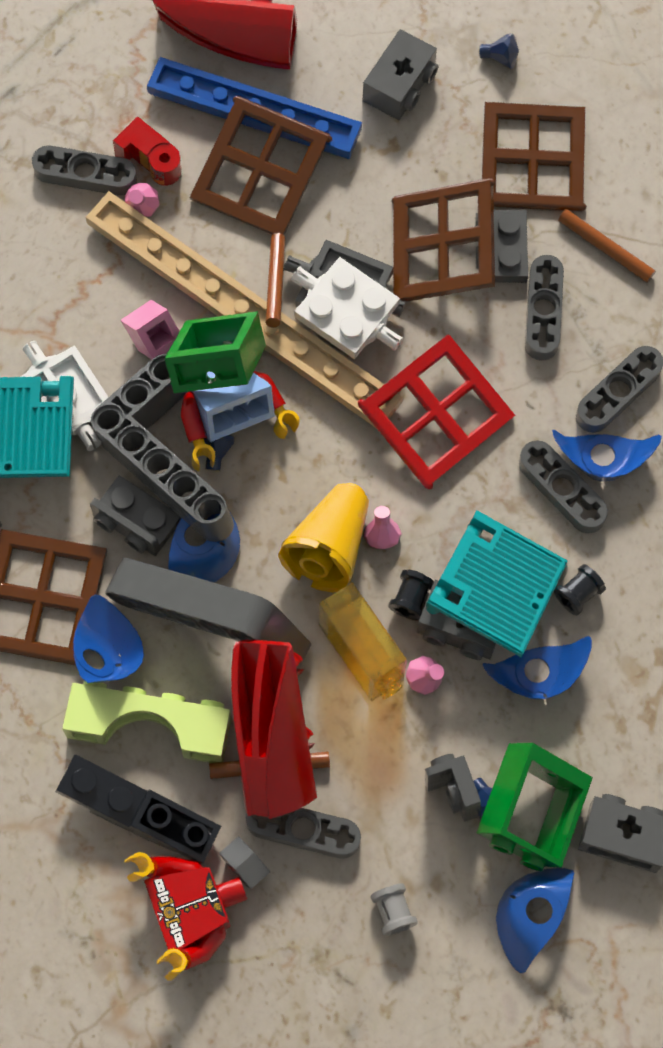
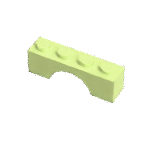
M84 681L83 684L72 683L62 729L68 739L106 745L112 735L126 724L135 721H153L164 725L174 733L181 745L182 754L185 759L216 763L224 762L232 718L230 709L224 708L225 705L218 701L201 700V704L185 702V697L173 693H163L161 697L146 695L145 690L137 687L125 686L122 691L108 689L107 684L103 682L87 683Z

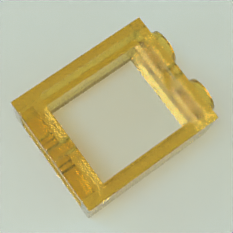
M351 582L320 602L319 627L372 702L380 696L385 700L397 693L402 688L401 682L404 681L407 659L354 583Z

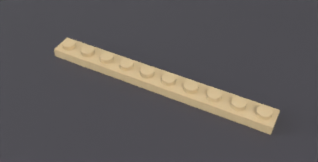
M110 191L86 216V222L89 226L215 315L225 316L258 311L266 343L265 350L374 426L358 407V400L367 399L384 384L282 312L280 326L275 328L268 327L265 323L267 302ZM397 393L380 407L389 419L402 404L403 397Z

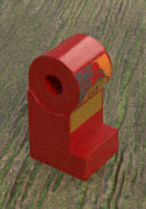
M138 116L113 140L115 156L136 160L150 171L151 178L155 183L168 186L177 182L181 177L182 168L179 151Z

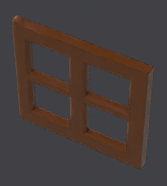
M235 96L233 98L234 104L194 186L190 200L271 235L276 233L285 235L327 143L332 141V137L326 132L240 96ZM245 115L273 127L259 157L231 146ZM282 131L311 143L297 174L268 162ZM224 160L252 171L238 202L210 191ZM261 176L289 187V191L276 218L247 207Z
M485 102L482 179L492 178L496 181L497 163L528 164L527 194L496 192L495 183L493 186L494 207L562 211L567 209L569 211L582 212L586 210L587 206L584 204L585 107ZM498 119L529 120V149L497 148ZM539 121L569 122L570 151L538 150ZM538 165L569 167V196L537 194Z
M481 179L397 195L392 198L393 294L399 297L400 301L408 302L495 287L493 186L496 181L494 179ZM478 195V226L449 231L448 201ZM438 203V233L409 238V208ZM478 242L479 272L449 277V247ZM438 249V280L409 284V254Z
M1 529L0 599L32 604L33 607L25 640L0 635V652L76 665L73 649L74 633L90 597L98 594L107 548ZM13 549L45 554L37 589L5 583ZM56 556L88 562L81 596L48 591ZM44 607L76 612L68 647L35 642Z

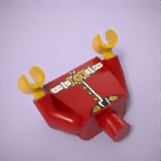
M142 852L135 853L124 860L125 863L133 862L139 869V872H134L127 876L130 882H136L145 876L149 877L144 880L168 948L157 960V964L166 961L171 963L174 968L165 976V979L168 981L173 980L183 970H188L209 961L226 939V930L231 927L225 908L248 900L240 877L216 885L210 867L203 868L196 861L172 856L149 857Z

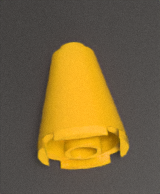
M353 483L336 485L283 541L278 558L282 566L294 578L300 580L303 575L313 580L310 587L321 591L341 592L346 589L348 583L353 578L369 507V499L365 495L364 490Z

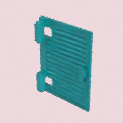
M60 376V381H43L41 377H0V478L70 477L74 377ZM42 396H59V402H41Z
M477 510L426 603V610L430 614L441 612L522 657L568 560ZM483 530L494 535L490 543L480 538ZM451 591L462 596L458 605L447 600Z

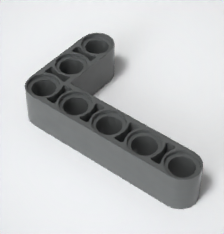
M167 354L158 355L94 410L91 416V424L104 449L183 518L203 538L212 542L223 541L229 537L234 527L233 518L224 498L147 430L187 393L173 392L170 378L166 379L169 377L165 362ZM167 469L165 472L157 474V472ZM186 492H193L189 496L181 497ZM219 514L217 518L207 520L210 516Z
M130 558L122 559L105 591V594L111 600L127 608L235 641L249 639L289 642L293 646V652L299 654L303 661L312 645L277 606L263 597ZM303 661L298 664L297 669H300Z

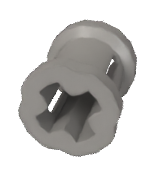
M404 883L383 888L370 896L372 903H377L385 925L382 928L384 936L405 931L418 924L416 917L411 916L403 894L406 891Z

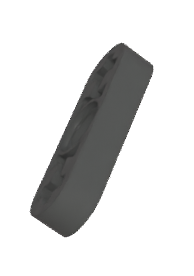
M51 145L38 148L32 156L34 173L40 181L101 193L110 191L112 194L119 196L125 195L132 185L137 184L135 166L125 158ZM49 159L55 160V164H52L50 169H44L43 164H47ZM68 161V173H64L63 168H66V162ZM84 163L90 164L95 168L93 174L89 177L77 176L74 173L75 169ZM102 167H104L105 170H106V173H103V178H104L103 180H101V177H102L101 168H102ZM119 172H125L126 177H122L121 182H116L114 177L118 176Z
M552 255L537 257L532 262L529 273L525 349L536 360L552 358L556 354L560 343L564 267L561 261ZM543 268L550 269L549 288H542L543 274L541 272ZM539 300H548L554 305L555 311L549 315H541L535 310L534 304ZM540 326H547L546 341L548 343L545 348L539 347V341H537Z
M651 346L636 348L580 401L576 412L578 425L583 430L591 433L604 430L658 379L663 368L662 354ZM650 360L653 363L651 369H643L638 374L636 380L633 374L636 372L640 361L644 363ZM615 381H622L629 386L630 394L625 397H616L611 393L609 385ZM604 399L607 404L602 408L600 419L596 416L589 419L586 416L588 408L592 411L595 410Z
M538 440L527 443L523 447L519 458V467L522 473L577 530L583 533L599 531L607 518L608 509L606 503L549 444ZM530 454L535 457L541 454L544 456L543 466L551 472L546 480L543 479L546 470L539 463L533 466L529 464ZM559 478L568 479L573 484L574 491L566 496L559 495L553 490L552 483ZM580 493L583 495L580 504L588 511L592 508L597 510L596 521L591 517L584 520L581 517L584 510L577 502H575L573 507L569 506L577 499Z
M300 808L288 813L290 815L285 822V835L278 834L280 825L267 823L265 829H261L258 827V820L253 818L254 815L247 816L246 814V823L249 831L261 839L342 859L354 855L360 846L361 833L358 826L353 821ZM282 816L273 819L282 821ZM299 818H307L315 825V832L308 839H298L291 831L293 823ZM321 823L329 824L327 833L335 835L339 834L341 829H347L348 837L354 839V842L346 843L344 849L337 847L335 839L325 836V844H317L321 836Z

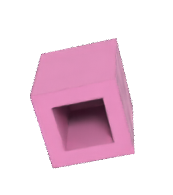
M152 300L121 319L137 350L151 360L158 355L167 353L180 332L168 310Z

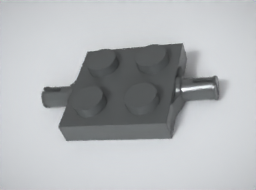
M325 240L319 254L310 263L289 255L284 265L285 271L294 273L301 266L302 269L312 276L319 278L341 257L384 288L387 287L394 268L391 265L329 240ZM303 287L295 300V307H298L307 296L308 290ZM400 301L392 314L400 317L406 302Z

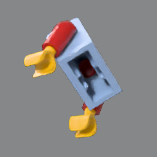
M254 371L247 385L189 391L184 395L181 407V420L188 442L194 445L191 460L194 470L200 471L199 456L208 457L211 467L213 468L215 451L210 445L205 444L204 439L206 438L213 442L275 417V415L277 420L273 430L277 437L285 439L288 431L284 423L288 424L294 433L296 432L300 422L299 416L294 411L285 410L283 405L286 402L268 374ZM207 372L210 378L215 377L213 372Z

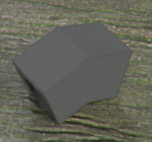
M239 836L220 852L224 862L250 889L270 873V870Z

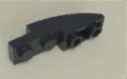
M76 754L73 756L55 791L89 809L90 813L202 864L222 827L150 789L147 791Z

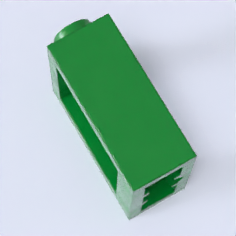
M258 311L185 321L165 357L173 392L181 393L247 385L266 347ZM224 341H230L231 344L225 345ZM207 372H213L215 377L210 378Z
M509 743L476 833L490 840L489 846L492 849L504 854H515L521 857L520 864L536 871H543L544 867L562 868L593 777L535 743ZM528 772L555 787L535 846L507 831Z

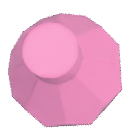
M147 183L134 184L125 194V203L145 217H150L159 206L158 191Z
M385 506L377 507L374 511L375 518L365 527L363 537L371 547L388 549L398 544L402 533L398 524L390 518V510Z
M421 656L411 661L406 672V678L411 689L424 695L437 690L444 676L443 667L434 659L426 656Z

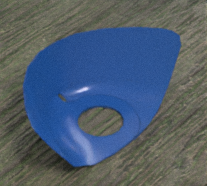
M552 430L555 441L566 456L590 478L602 482L613 481L640 467L657 449L662 437L659 434L645 440L627 439L607 434L567 437L556 430ZM606 444L614 450L615 458L611 464L600 466L594 463L591 458V450L596 445Z
M219 514L212 515L207 520H213L217 518ZM181 518L171 542L168 570L213 583L225 576L233 567L240 550V535L234 518L233 531L229 537L218 542L206 540L200 546H191L185 541V532L190 525Z
M94 594L90 597L78 622L73 640L74 659L79 675L87 683L109 682L126 678L136 672L143 662L144 650L141 638L130 621L112 603L101 595ZM85 650L97 652L104 661V667L102 669L91 667L84 660L83 652Z
M586 636L568 645L532 648L526 650L522 657L515 654L495 664L483 663L482 665L488 675L512 692L535 700L547 699L569 689L578 679L588 661L592 640L591 637ZM532 659H541L546 662L549 667L547 679L538 683L530 681L524 671L527 662Z
M549 868L529 873L514 881L502 895L496 914L497 931L503 950L516 971L520 973L526 972L534 958L559 927L569 901L575 873L573 870ZM534 898H544L552 906V916L544 924L533 923L526 914L527 904Z

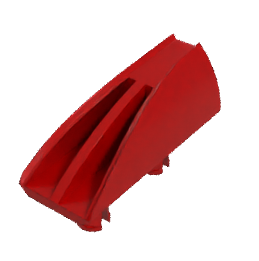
M152 0L160 20L192 42L240 61L290 70L297 32L295 5L272 3V0Z
M246 639L235 642L231 667L232 705L247 816L257 815L272 819L298 810L317 798L309 750L315 743L308 742L313 732L305 725L298 676L303 673L304 669L296 668L303 659L299 654L293 652V646L289 642Z

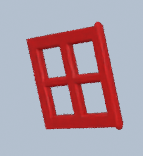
M449 334L367 399L358 400V407L421 484L429 490L433 488V482L516 416ZM445 356L466 382L439 402L419 376ZM407 387L427 413L400 433L380 407ZM473 389L493 415L467 436L448 413L447 409ZM434 420L454 444V447L428 467L407 441Z

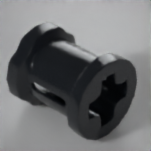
M583 564L578 568V574L565 586L559 585L554 589V594L567 611L577 616L583 611L582 606L596 593L601 595L606 590V587L597 572L588 565Z
M402 570L400 575L402 583L396 598L390 600L388 607L391 611L402 617L419 620L422 614L421 606L427 591L431 590L434 581L418 571Z

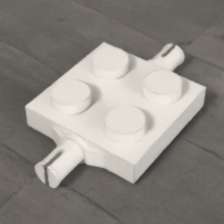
M341 257L319 278H315L302 269L301 266L297 268V272L293 273L291 280L308 290L306 298L294 311V318L353 359L359 355L366 345L376 339L383 342L393 351L402 343L403 337H400L386 327L387 320L398 307L400 298Z
M30 341L31 348L28 343L25 344L22 350L33 365L20 377H41L43 381H60V376L74 377L72 435L78 434L87 451L94 450L93 444L98 448L101 445V441L91 428V416L94 410L108 396L75 345L58 355L45 357L36 341ZM42 396L41 402H59V396Z

